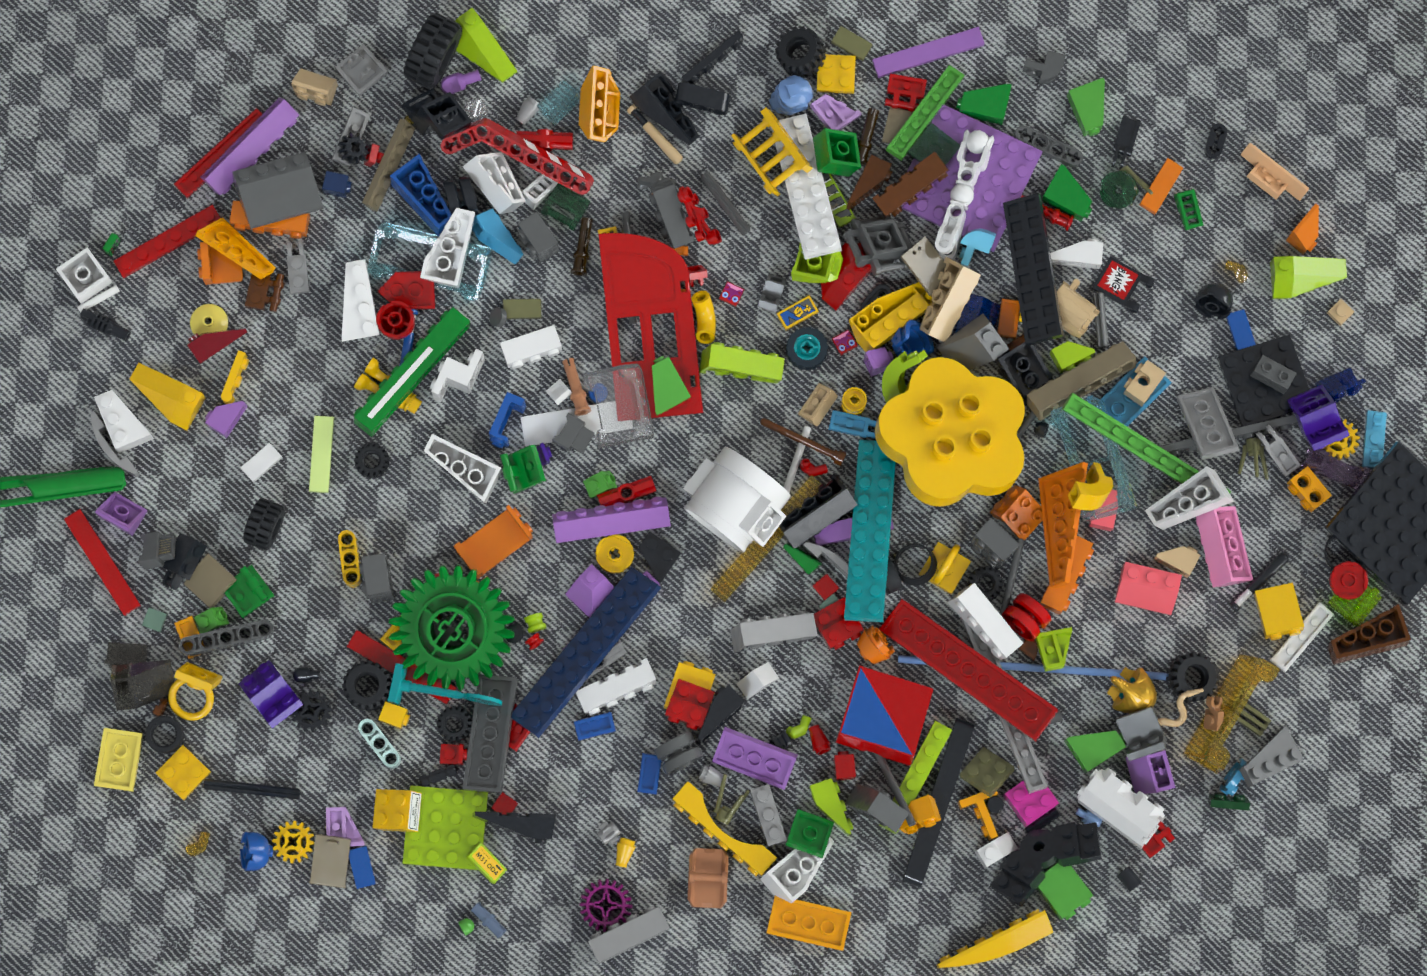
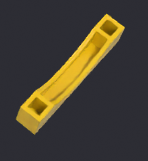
M688 781L672 799L675 802L673 806L681 813L685 811L689 814L688 819L696 826L698 823L703 826V832L707 836L717 838L719 840L717 844L725 851L728 849L734 853L732 857L740 864L742 862L746 863L749 866L747 870L754 876L760 875L762 877L777 859L763 845L743 843L725 834L708 814L703 794Z

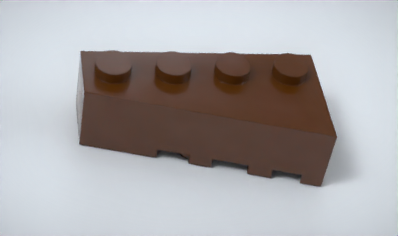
M933 152L917 164L912 171L902 175L897 183L894 182L886 187L883 194L880 196L877 194L872 199L885 216L890 217L893 215L896 217L903 211L902 207L908 203L910 206L917 201V195L921 192L925 194L933 188L932 184L937 180L939 182L944 180L948 176L947 172L950 170L939 155Z
M1398 604L1377 617L1364 622L1357 628L1333 639L1327 648L1332 663L1335 665L1407 646L1411 638Z

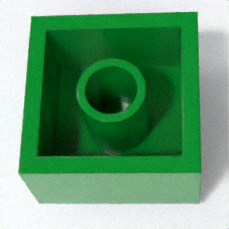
M824 128L813 137L818 172L849 177L861 168L856 133Z

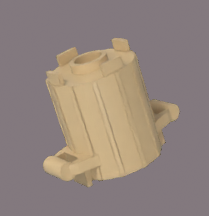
M1074 279L1071 285L1063 281L1057 291L1062 327L1072 336L1080 339L1100 311L1096 309L1095 305L1076 292L1080 285L1078 279Z

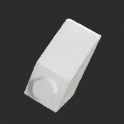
M1009 832L976 850L975 854L985 869L1017 850L1018 847Z

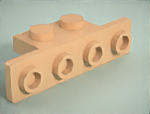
M1249 143L1242 152L1241 156L1255 166L1247 175V178L1277 200L1283 191L1286 190L1300 201L1309 190V187L1252 143Z

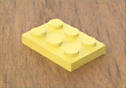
M109 728L103 729L94 786L134 792L143 733Z

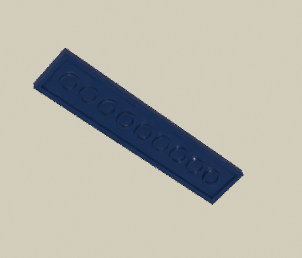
M631 567L515 708L511 718L539 738L659 592L661 587Z

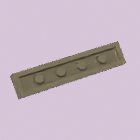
M399 120L362 201L372 211L378 212L391 184L390 175L397 171L408 143L413 136L415 127L407 120Z

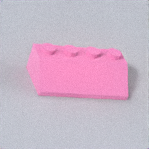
M1219 507L1197 516L1196 524L1199 528L1201 544L1204 548L1205 561L1208 565L1212 586L1225 587L1253 581L1236 507Z

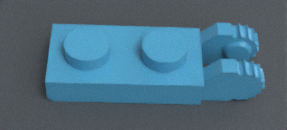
M832 411L828 430L876 439L874 432L867 431L868 426L875 427L876 421L870 420L867 417Z

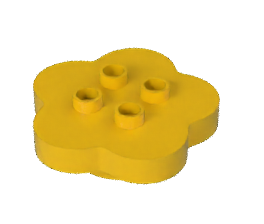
M943 357L932 358L924 361L915 369L905 393L893 397L884 405L876 421L875 438L882 452L903 467L904 479L908 489L918 500L925 504L938 507L948 506L958 502L968 493L984 496L998 495L1013 486L1024 466V451L1017 437V431L1024 419V402L1018 390L1001 378L992 376L976 377L964 365L953 359Z

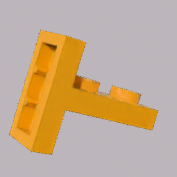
M997 791L995 792V794H994L992 797H995V796L998 795ZM981 792L958 801L960 810L975 804L976 808H973L976 818L981 819L983 824L981 831L984 837H988L989 841L998 837L984 800L990 799L989 796Z

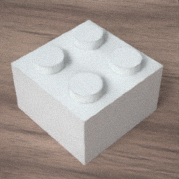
M88 247L56 268L81 304L113 283Z

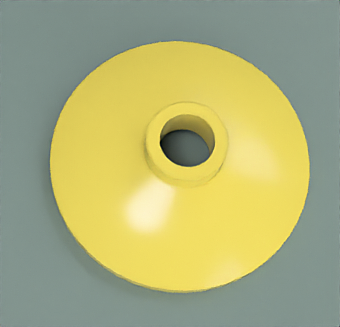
M205 304L193 312L190 319V327L193 334L198 333V335L227 330L228 317L221 307L214 304ZM207 318L212 319L210 324L205 323Z

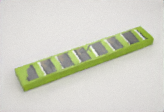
M822 173L834 221L838 228L849 224L852 219H856L852 210L846 209L847 202L831 174Z

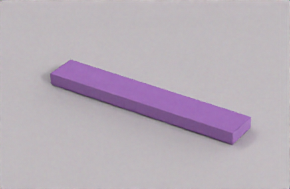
M979 27L875 58L872 62L877 77L881 78L982 47L985 43Z

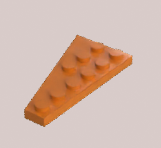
M1085 462L1038 478L1049 585L1051 588H1057L1070 583L1081 510L1072 508L1068 494L1076 481L1085 483L1088 463Z

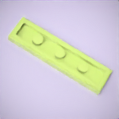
M314 416L309 492L329 493L334 417Z

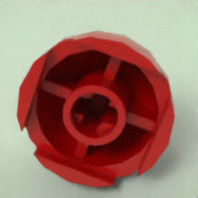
M391 301L380 308L377 313L376 323L384 336L392 340H400L412 333L415 327V316L406 303Z

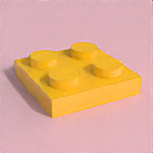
M825 54L826 59L822 60L824 65L818 67L816 92L854 94L856 56Z
M184 745L156 772L183 800L211 773Z

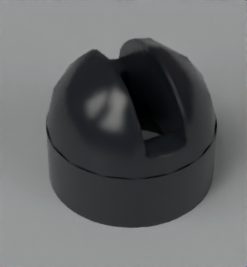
M1045 422L1036 423L1035 426L1038 428L1033 429L1035 435L1045 438L1049 424Z

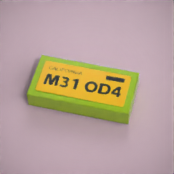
M481 842L466 856L492 884H495L507 871Z

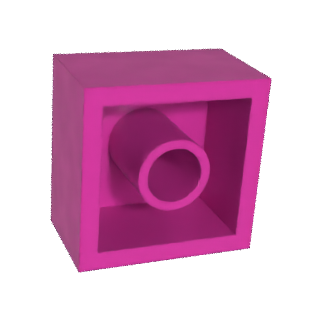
M1024 781L1003 795L1025 827L1059 804L1048 787L1028 794Z

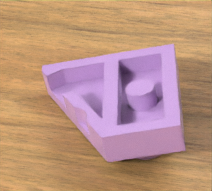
M827 94L810 105V108L828 129L841 130L858 119L862 114L858 110L854 111L846 107V104L834 100L833 97Z
M346 807L326 808V835L350 838V847L365 846V842Z

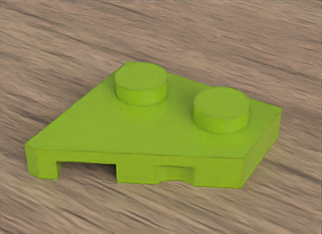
M1072 627L1042 632L1036 638L1045 672L1064 668Z

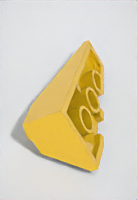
M141 363L137 364L129 378L171 423L188 431L206 399L204 394Z

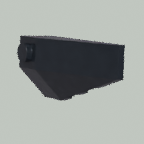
M659 72L629 97L641 112L687 145H690L699 138V135L689 117L684 116L681 110L683 106L674 102L675 97L672 93L675 91L663 74Z
M475 811L472 817L529 840H535L536 844H546V841L552 839L556 814L529 813L523 816L520 813L512 812L505 815L501 812Z

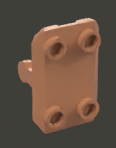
M695 848L689 855L688 901L692 907L722 908L727 901L728 855L723 849Z

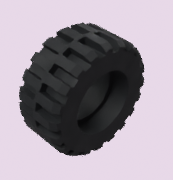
M432 13L422 25L409 51L403 72L405 77L428 89L435 88L447 71L458 47L462 33L461 25L438 13Z

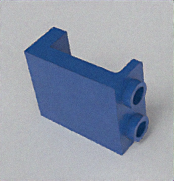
M509 392L506 393L489 431L490 441L493 442L492 445L501 449L509 447L508 437L503 436L502 433L512 410L524 413L526 409L525 399Z

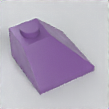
M591 564L577 578L565 595L590 618L614 589V586Z

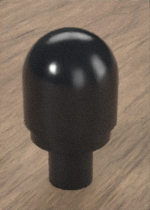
M299 667L294 670L293 679L298 683H309L312 679H320V671H312L308 667Z

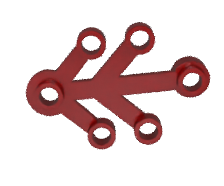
M688 186L679 187L678 199L681 203L685 204L688 213L685 221L689 228L697 226L698 230L695 231L697 241L701 242L706 239L709 245L721 243L722 238L717 229L710 230L704 219L709 217L706 208L695 206L699 204L698 196L695 193L693 194Z

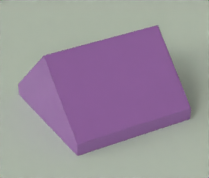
M114 492L96 509L95 513L99 518L133 536L147 510Z

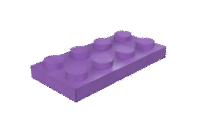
M725 727L712 762L785 790L798 755Z

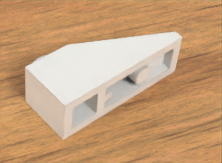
M1088 239L1087 241L1050 253L1052 264L1099 269L1102 265L1103 242H1099L1097 239Z

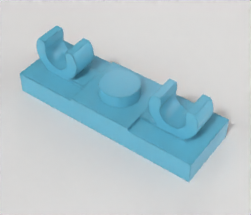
M1369 410L1366 412L1362 467L1374 469L1383 458L1386 412Z

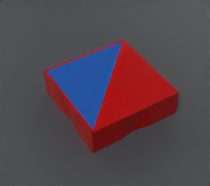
M859 665L836 743L861 751L873 752L886 759L910 766L916 752L933 688Z

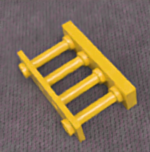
M765 107L760 111L764 117L761 123L742 138L734 133L731 136L734 139L733 145L738 151L742 150L765 182L763 186L769 194L773 193L779 196L781 194L776 188L797 170L800 171L802 169L808 173L813 167L773 112ZM766 127H771L774 130L772 136L754 151L750 152L745 144ZM781 141L784 144L783 150L761 167L756 158L774 143ZM787 155H792L794 158L793 164L771 181L766 172Z

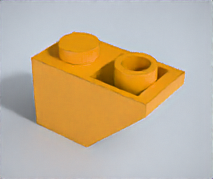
M928 794L911 801L908 807L916 824L909 827L905 819L899 830L905 834H913L919 828L936 825V822L940 821L941 817L935 798Z

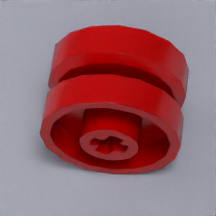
M1019 593L1013 600V606L1009 605L1001 614L1011 629L1028 641H1034L1041 633L1040 629H1045L1052 620L1048 611L1039 602L1024 593Z

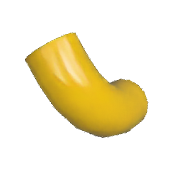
M698 291L691 298L697 317L696 339L700 343L709 344L714 341L716 333L714 306L707 291Z

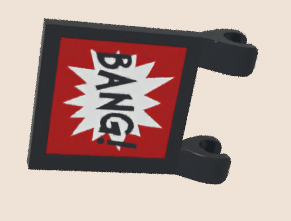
M1110 256L1092 289L1096 292L1104 293L1105 297L1124 306L1132 313H1137L1140 305L1129 299L1139 282L1148 288H1152L1154 279Z

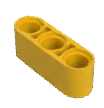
M344 530L338 536L342 575L346 585L355 588L362 582L357 539L353 532ZM351 536L353 538L352 542L348 545L343 544V538ZM354 555L355 560L352 563H346V556ZM352 573L357 574L355 582L347 581L348 576Z

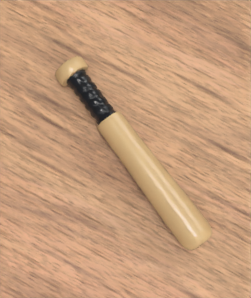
M631 105L627 109L628 114H632L642 124L643 129L674 164H679L683 160V156L650 121L648 122L637 110V106Z

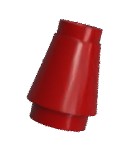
M814 725L810 727L812 749L816 752V755L830 751L831 743L820 726Z

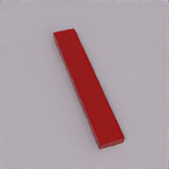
M256 108L178 179L174 186L188 199L205 183L200 177L262 113Z
M79 509L64 518V521L123 615L126 616L140 607L141 604L82 510Z
M358 630L355 631L347 645L349 649L374 663L377 662L392 674H394L395 664H403L406 659L401 655H394L391 649ZM413 664L407 667L405 680L427 685L429 674L425 672L415 680L413 675L417 666ZM437 678L432 686L442 688V679ZM450 684L448 689L456 690L457 688ZM429 694L446 705L451 699Z

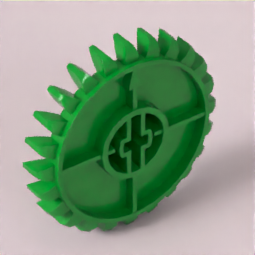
M442 565L439 568L438 577L428 569L424 572L425 583L416 577L411 579V583L415 588L414 592L409 589H402L400 591V594L407 600L406 603L395 602L392 606L395 610L402 613L401 616L389 619L390 624L400 626V630L391 633L389 639L402 641V644L393 653L394 655L407 653L408 657L403 662V669L415 664L417 666L413 675L415 680L425 672L429 674L427 686H432L437 678H441L442 688L448 689L451 681L455 680L459 691H461L465 687L466 678L469 677L472 684L476 687L480 683L479 672H482L490 679L493 676V671L489 664L493 663L499 667H502L504 664L498 652L510 653L511 647L503 642L504 638L509 639L515 636L514 631L505 628L506 624L512 623L515 620L513 615L503 613V610L509 607L510 602L508 600L498 601L497 597L501 594L502 589L497 587L490 590L488 588L491 581L489 576L483 578L480 582L476 580V569H472L468 576H464L461 565L455 567L453 574H449L447 567ZM446 611L455 612L452 617L447 616L438 627L440 634L436 636L434 621L439 623L443 618L439 614ZM458 614L462 615L464 618L455 628V631H453L445 643L441 642L440 638ZM466 620L469 626V636L466 634L462 636L460 640L464 643L447 645L450 640L456 641L462 635L465 629L462 624Z

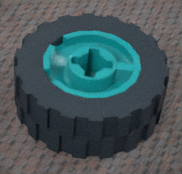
M801 327V329L795 330L790 335L786 344V356H788L789 362L794 367L799 368V370L809 371L816 369L818 366L820 367L823 361H825L828 353L827 339L818 329ZM805 346L810 347L808 353H806V350L803 349Z

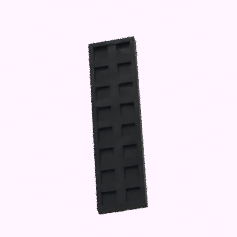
M1036 193L1004 202V214L1025 343L1030 346L1063 337L1064 333L1041 195Z

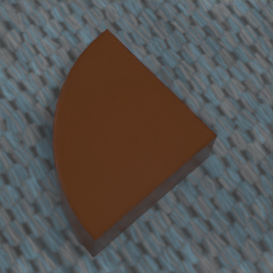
M1025 640L1018 650L1032 661L1037 656L1036 640Z
M161 698L159 705H156L152 711L153 714L158 717L163 716L169 700Z

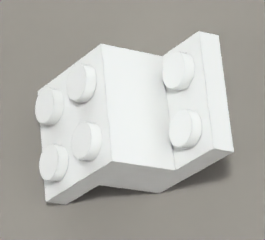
M476 349L474 354L470 353L467 360L468 366L448 357L445 362L442 361L438 368L439 376L437 379H433L430 386L434 400L441 402L448 386L470 394L485 361L483 351Z

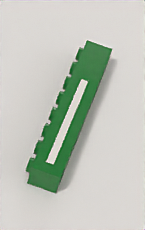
M454 307L450 311L446 310L441 315V321L437 325L433 324L428 330L429 334L425 339L422 337L417 342V348L405 355L404 362L392 370L391 377L388 380L384 379L378 387L380 389L376 393H371L367 398L365 406L363 408L360 406L355 411L354 424L370 437H373L470 328V320Z

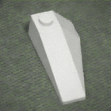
M829 837L823 858L794 849L760 880L772 894L789 903H793L808 889L810 882L833 845V839Z

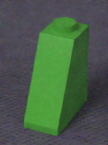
M1104 78L1068 91L1067 98L1083 136H1094L1100 133L1104 120Z
M664 356L654 360L655 364L652 365L654 404L657 416L691 398L669 357L664 358Z
M1116 730L1072 736L1064 741L1085 774L1126 748V742L1122 734H1118Z

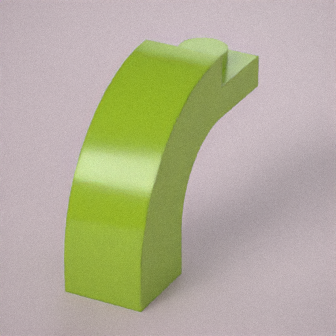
M915 350L908 355L904 351L887 366L882 377V393L886 403L893 397L905 393V372L908 368L928 357L925 350L920 352Z

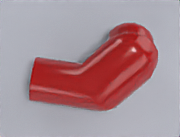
M807 458L802 459L800 462L801 470L810 477L828 473L826 464L815 466Z

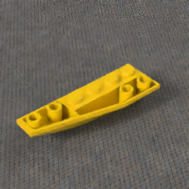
M917 282L877 298L848 320L857 343L865 352L882 347L894 337L898 328L903 329L907 321H916L925 314L927 307L933 303L932 297Z
M1037 909L1027 914L1026 920L1022 921L1019 918L1009 923L1010 928L1004 931L1002 928H999L991 933L992 937L988 939L982 937L974 941L975 946L968 949L966 945L956 950L957 955L950 957L948 954L940 958V963L936 965L937 968L961 967L986 962L1013 953L1053 933L1046 911L1040 912Z

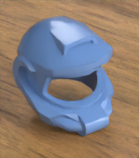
M796 75L789 76L775 87L769 103L772 110H775L777 113L792 115L808 108V103L813 97V90L806 79Z

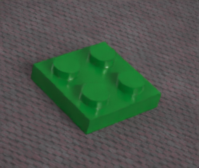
M797 809L786 846L823 858L834 822Z

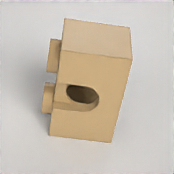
M1149 360L1145 364L1140 363L1134 371L1137 373L1135 378H1129L1124 385V388H1126L1124 395L1141 407L1166 374V372ZM1138 379H1145L1148 385L1143 386L1139 384Z

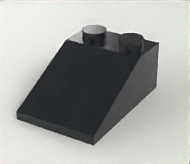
M1024 334L1008 343L1007 347L1009 350L995 359L1008 382L1018 390L1026 406L1027 395L1033 389H1038L1049 380L1054 379L1034 344L1026 345Z
M723 685L715 692L714 700L698 737L700 745L744 707L745 702L730 685L726 688Z

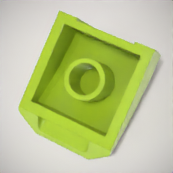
M800 243L795 265L791 272L792 281L826 283L838 279L843 262L841 252L805 260Z

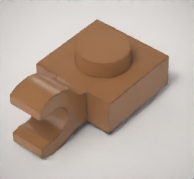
M1207 696L1206 704L1209 709H1205L1204 729L1222 731L1224 712L1220 711L1222 697L1215 696L1214 701V697Z

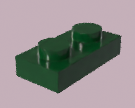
M1216 792L1214 795L1209 794L1208 797L1210 807L1247 811L1250 809V802L1244 795L1235 794L1234 797L1226 796L1224 793Z

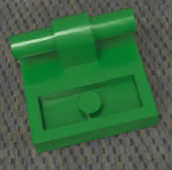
M529 445L509 455L507 453L500 455L503 475L508 482L510 492H513V494L520 493L546 481L536 445Z
M252 564L249 567L244 566L239 570L240 573L235 576L237 580L225 592V595L243 619L275 597Z

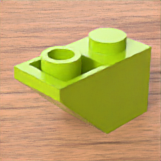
M1067 341L1053 348L1049 355L1058 371L1062 373L1064 371H1071L1079 363L1092 359L1095 350Z

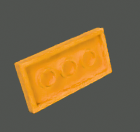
M775 895L766 934L843 951L852 912L801 900L789 903Z

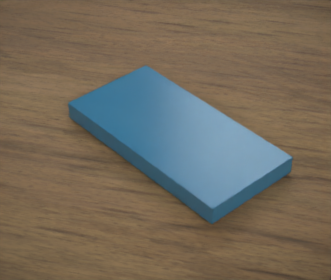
M1144 356L1136 364V368L1139 366L1140 363L1145 364V362L1148 359ZM1134 368L1094 406L1128 427L1172 383L1166 376L1163 377L1148 400L1141 407L1124 395L1126 390L1124 385L1129 378L1134 379L1137 375L1134 372L1136 368ZM1138 379L1139 384L1143 386L1148 385L1145 379Z

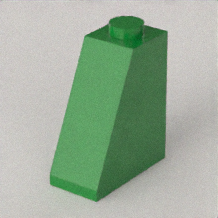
M1012 84L966 91L963 93L962 98H958L956 108L959 109V112L971 118L1002 125Z
M1061 164L1042 201L1056 209L1059 208L1061 212L1067 215H1074V219L1081 222L1084 217L1088 218L1093 209L1090 207L1092 200L1067 168Z

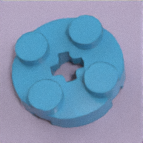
M1242 758L1239 759L1240 764L1236 762L1224 778L1227 781L1225 786L1222 784L1219 790L1226 795L1230 794L1233 796L1238 790L1239 786L1237 785L1240 780H1244L1240 769L1247 762Z

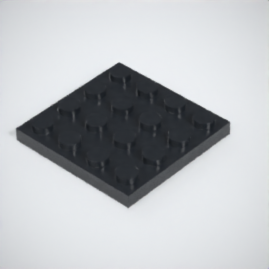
M1290 334L1217 357L1241 427L1294 413L1287 399L1309 390ZM1262 355L1297 373L1284 394L1250 376Z

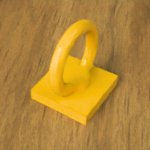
M938 542L932 551L936 557L937 569L929 582L952 595L971 561L958 554L960 545L955 544L950 549ZM930 556L919 573L920 577L930 568Z
M186 662L176 670L174 678H177V680L174 681L169 690L168 700L173 712L180 718L189 721L204 718L213 707L214 694L212 690L221 683L223 676ZM185 683L193 689L204 690L205 706L196 713H188L182 710L177 703V690Z

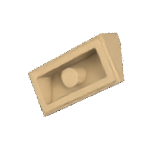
M818 383L798 415L813 425L818 426L838 395L832 389Z

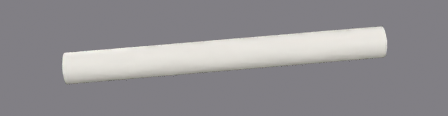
M804 426L801 435L808 438L811 428ZM798 443L783 487L789 493L805 449V445Z

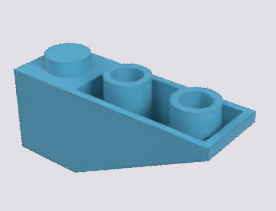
M492 208L474 217L472 231L478 240L513 264H517L524 254L494 209Z

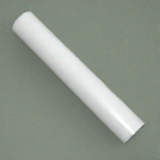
M115 285L77 306L81 313L83 308L88 310L120 292V290Z

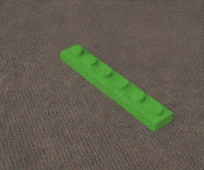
M949 65L887 146L886 151L902 161L964 79L965 75Z

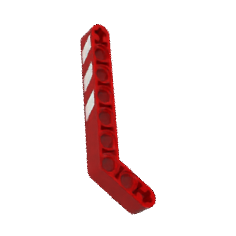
M487 118L473 122L469 126L444 138L440 145L444 153L453 154L482 141L581 195L588 193L594 182L593 177L589 173ZM480 126L485 127L487 129V132H483L480 129ZM463 133L469 134L471 139L465 138ZM496 135L502 136L504 141H499ZM513 144L518 145L521 150H516ZM530 154H535L537 159H532ZM546 163H552L554 168H549ZM563 172H568L571 177L564 176Z

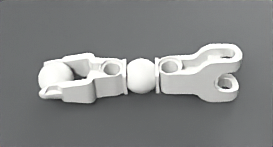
M966 130L957 154L959 163L958 180H956V185L950 192V205L947 208L935 241V247L943 260H945V257L954 260L957 256L966 219L965 211H968V205L974 198V185L977 182L980 172L986 170L994 136L988 137L981 130H974L971 133ZM967 149L974 154L982 153L980 162H966ZM967 174L972 175V177H971L970 180H968V181H964V180H963V177H964L965 175H967ZM955 210H961L959 216H952Z

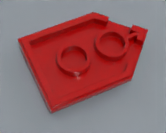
M422 271L395 272L377 291L388 302L402 301L411 309H435V284L432 281L420 278Z

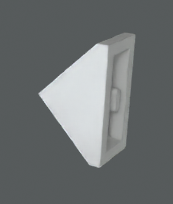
M769 662L751 671L737 683V686L748 700L775 682L779 677Z

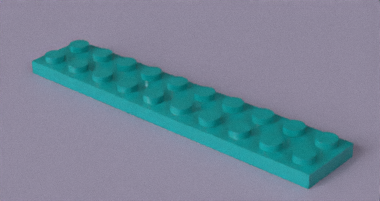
M859 440L854 494V500L858 505L853 508L844 620L884 622L896 462L887 457L878 446L877 441Z

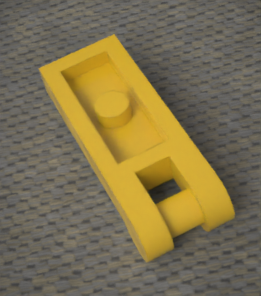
M239 350L221 394V399L225 405L235 402L234 391L236 387L239 388L242 381V370H246L249 363L246 353Z

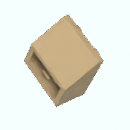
M304 69L298 71L291 83L297 98L305 101L311 99L321 106L326 104L331 106L338 87L336 79Z

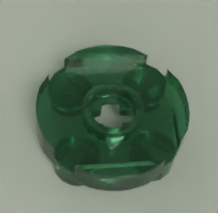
M1124 170L1111 172L1101 181L1100 196L1103 202L1112 208L1122 209L1128 207L1134 202L1139 193L1136 181ZM1116 185L1121 186L1122 193L1115 192L1117 189Z

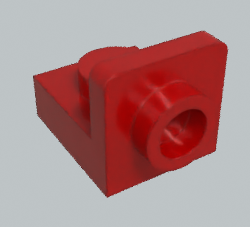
M441 744L440 764L463 765L464 760H467L468 749H464V744Z

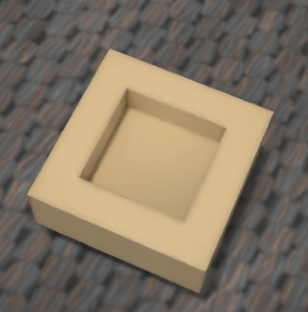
M1342 299L1327 312L1339 326L1354 313Z

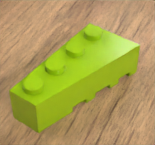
M714 342L702 350L699 373L706 374V371L709 370L714 371L717 376L733 374L734 378L746 379L748 376H751L753 381L775 384L782 381L785 358L779 357L778 354H761V351L754 349L745 351L740 346L725 347V344Z

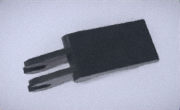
M1127 116L1122 117L1113 148L1115 154L1111 167L1114 168L1119 153L1123 155L1119 167L1120 170L1123 168L1126 156L1131 157L1141 123L1140 120L1126 118Z

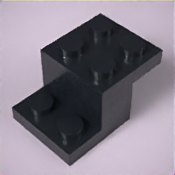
M430 89L404 102L401 106L423 136L435 131L442 140L469 126L472 122L451 92L438 97L435 91Z

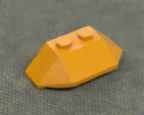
M592 66L580 90L579 126L587 139L604 143L618 130L620 91L611 76L610 69Z

